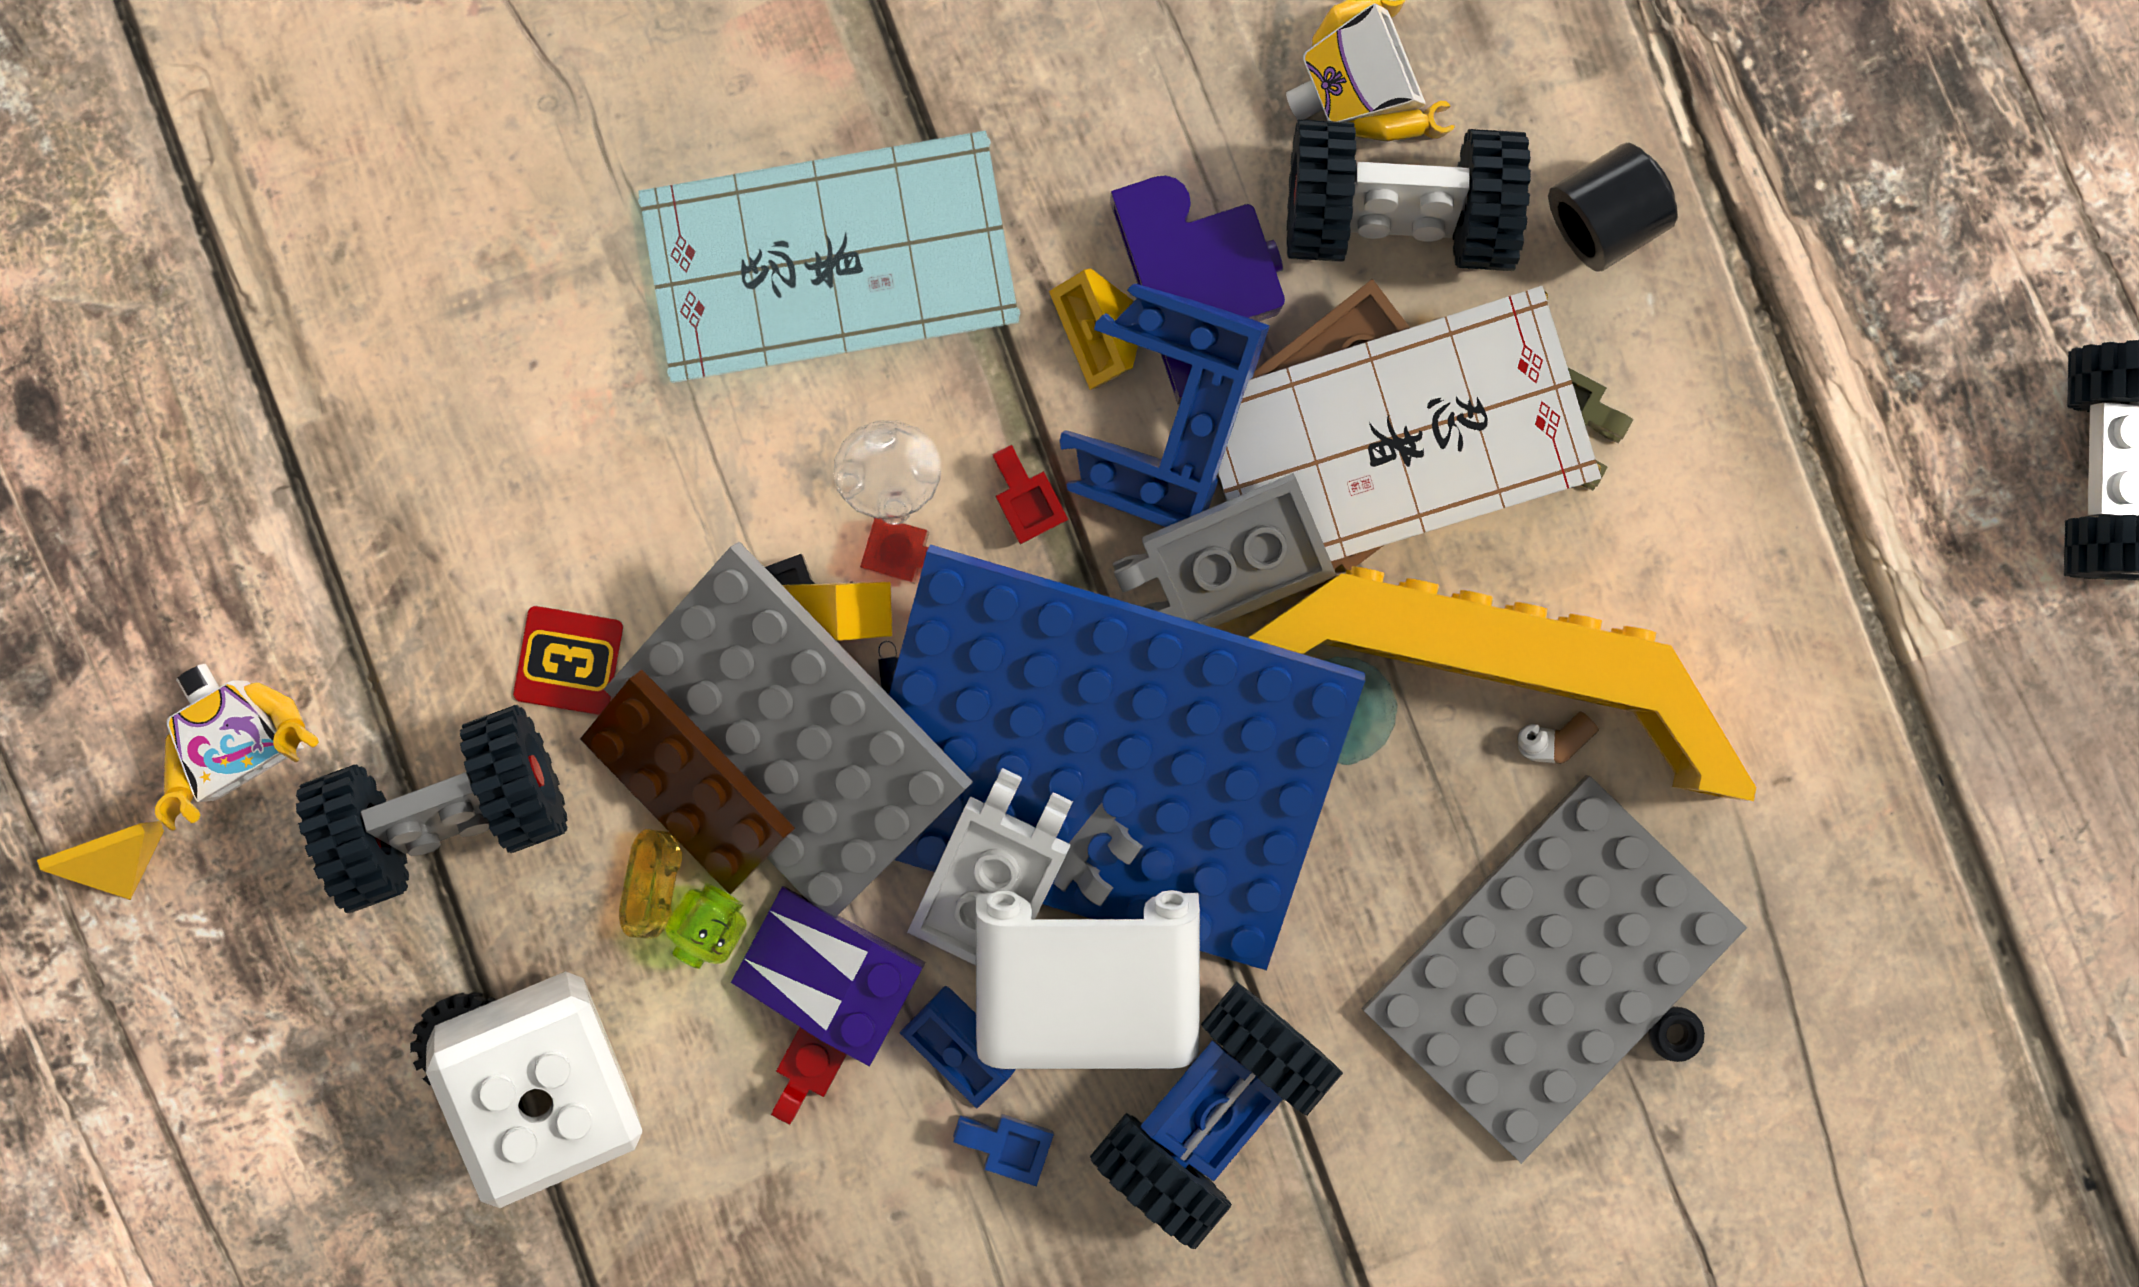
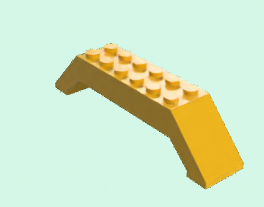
M1352 566L1351 570H1346L1345 574L1341 573L1247 637L1304 654L1318 644H1324L1630 711L1634 713L1675 773L1672 787L1726 799L1754 801L1757 787L1672 645L1655 642L1657 633L1651 630L1623 626V629L1611 628V632L1600 630L1602 620L1569 614L1568 617L1559 616L1558 620L1546 618L1548 609L1541 606L1515 602L1514 606L1505 605L1504 609L1492 606L1493 597L1490 595L1460 590V594L1452 593L1451 597L1437 594L1439 585L1435 583L1406 578L1405 582H1399L1398 585L1383 582L1385 573Z

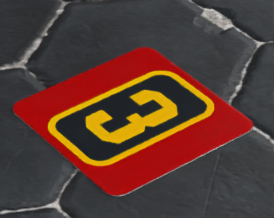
M540 606L531 607L528 610L513 692L514 698L520 702L600 715L611 700V696L604 688L615 677L623 633L621 621Z

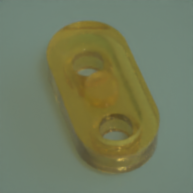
M645 829L636 836L631 846L619 907L620 925L623 932L629 937L654 939L663 932L670 921L672 914L671 902L677 872L682 862V852L677 839L668 831Z

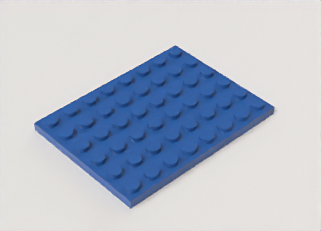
M930 544L926 552L889 696L973 783L895 861L935 872L969 798L972 797L985 803L1002 768L1022 777L1006 814L1036 828L1054 792L1073 801L1056 837L1069 843L1102 803L1104 810L1110 816L1116 817L1115 821L1128 828L1130 837L1143 846L1129 865L1118 859L1111 852L1108 844L1112 837L1109 834L1099 833L1094 835L1088 845L1089 857L1086 862L1099 869V876L1113 887L1101 906L1091 902L1083 895L1074 880H1072L1065 891L1054 885L1053 881L1044 899V905L1091 919H1144L1145 903L1163 891L1174 890L1182 893H1198L1200 907V951L1267 971L1365 683V672Z

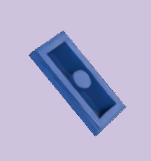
M944 986L899 1032L976 1109L998 1090L1016 1070L993 1068L984 1064L978 1058L976 1013L947 986Z

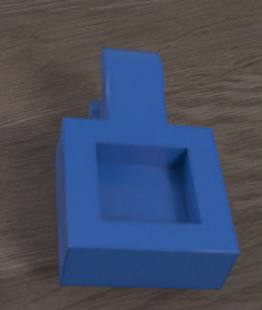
M1001 1114L997 1129L975 1119L960 1115L953 1134V1142L988 1153L984 1170L1037 1187L1054 1132L1053 1130Z

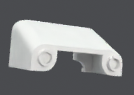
M1174 890L1163 891L1145 903L1144 919H1032L1030 903L1014 892L977 893L976 1044L978 1058L984 1064L1000 1069H1174L1192 1064L1197 1059L1200 1037V907L1198 893H1182Z

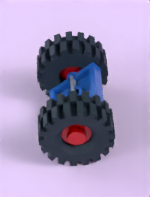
M1238 982L1231 987L1201 1023L1204 1030L1221 1044L1223 1048L1212 1040L1143 1123L1133 1115L1126 1113L1090 1155L1092 1163L1098 1167L1097 1170L1109 1179V1183L1117 1191L1123 1193L1134 1207L1137 1206L1153 1223L1156 1222L1163 1231L1171 1237L1174 1236L1180 1243L1185 1246L1187 1245L1191 1249H1196L1232 1205L1226 1199L1225 1194L1216 1188L1212 1181L1217 1179L1279 1103L1285 1100L1302 1114L1308 1116L1343 1074L1309 1040Z

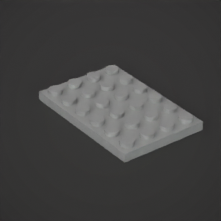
M741 542L729 547L604 688L614 698L629 678L643 670L795 827L790 835L767 859L810 903L835 917L973 783Z
M1585 775L1361 1009L1522 1164L1747 927L1591 776Z

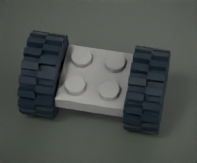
M513 705L462 725L463 729L460 730V737L463 742L460 743L461 752L466 757V761H464L465 773L387 802L382 791H377L374 778L371 775L368 776L366 769L362 766L358 767V764L313 779L299 786L300 789L296 793V797L299 800V803H296V813L302 819V822L298 824L300 833L305 836L308 844L305 845L308 857L312 856L315 863L313 869L317 878L323 879L325 892L329 897L334 896L335 905L339 909L344 908L345 913H353L404 894V891H407L408 888L406 881L409 880V872L404 864L408 863L406 854L418 856L430 853L441 846L440 841L458 834L462 837H469L484 833L490 829L493 836L498 837L500 846L503 849L506 848L508 853H514L565 834L568 828L566 824L568 819L567 813L563 808L565 801L563 794L559 791L558 785L560 783L558 777L552 769V761L549 753H546L543 747L544 741L540 733H536L534 722L530 716L527 717L526 711L522 707L519 708V705Z

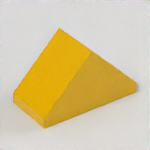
M891 582L782 585L836 641L892 636Z

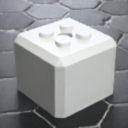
M565 971L434 1026L427 1042L426 1074L481 1202L502 1208L635 1150L643 1132L635 1102L584 978ZM532 1089L544 1090L552 1097V1105L544 1115L538 1117L527 1116L518 1106L523 1094Z

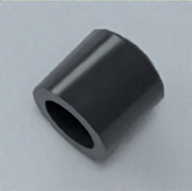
M1624 143L1617 146L1550 188L1548 194L1551 213L1563 238L1575 255L1587 267L1596 272L1604 271L1673 228L1678 219L1675 194L1665 172L1650 155L1632 143Z

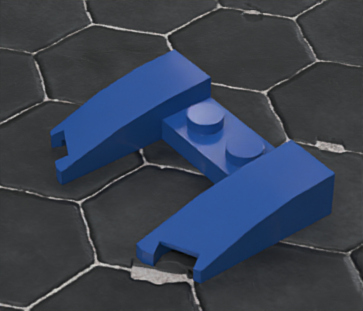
M1132 284L1127 291L1137 299L1116 320L1107 313L1103 314L1096 321L1094 330L1192 365L1163 457L1160 459L1067 430L1061 433L1059 441L1061 450L1076 448L1081 479L1068 482L1066 484L1067 491L1168 527L1209 509L1219 480L1216 477L1248 380L1254 375L1270 325L1188 298L1139 284Z

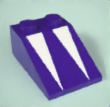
M782 886L731 983L819 1040L870 1067L926 962L839 915L833 916L810 903L802 895Z

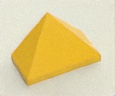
M1091 268L1081 271L1049 291L1090 390L1102 386L1133 368L1138 345L1096 331L1094 327L1096 321L1105 313L1116 320L1134 300Z
M161 821L139 823L38 859L37 862L41 871L131 900L164 833Z

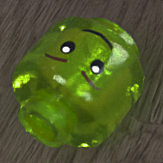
M705 883L703 889H688L683 894L665 926L668 939L676 945L672 954L682 962L697 969H701L704 962L711 964L725 963L747 926L746 918L740 912L743 903L729 893L708 883Z

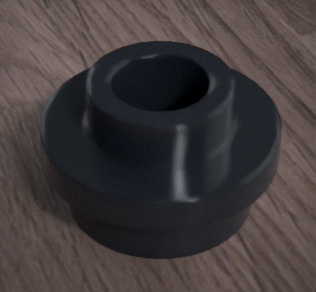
M1672 1006L1648 1031V1037L1652 1048L1658 1055L1669 1061L1682 1062L1691 1059L1700 1051L1704 1043L1705 1032L1701 1020L1695 1013L1683 1007ZM1673 1024H1680L1684 1030L1682 1039L1677 1043H1670L1667 1039V1030Z

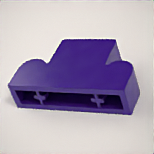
M1166 175L1156 176L1111 191L1110 204L1137 284L1201 302L1258 322L1275 317L1280 313L1285 302L1277 272L1283 271L1282 259L1276 242L1274 240L1265 241L1255 208L1252 205L1244 204L1196 221L1187 222L1191 206L1190 195L1185 185L1176 178ZM1161 354L1177 405H1179L1192 365Z

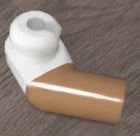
M1580 711L1561 730L1542 728L1538 724L1525 726L1518 735V748L1521 754L1531 761L1562 764L1567 762L1599 731V728L1585 713Z

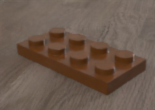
M640 670L628 679L580 738L595 756L730 895L753 874L795 829L778 809L643 670Z

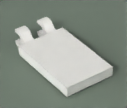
M1002 768L985 803L972 797L969 798L907 932L976 965L977 893L1014 892L1030 903L1032 919H1035L1071 845L1056 837L1073 801L1053 792L1036 828L1006 814V811L1022 777Z

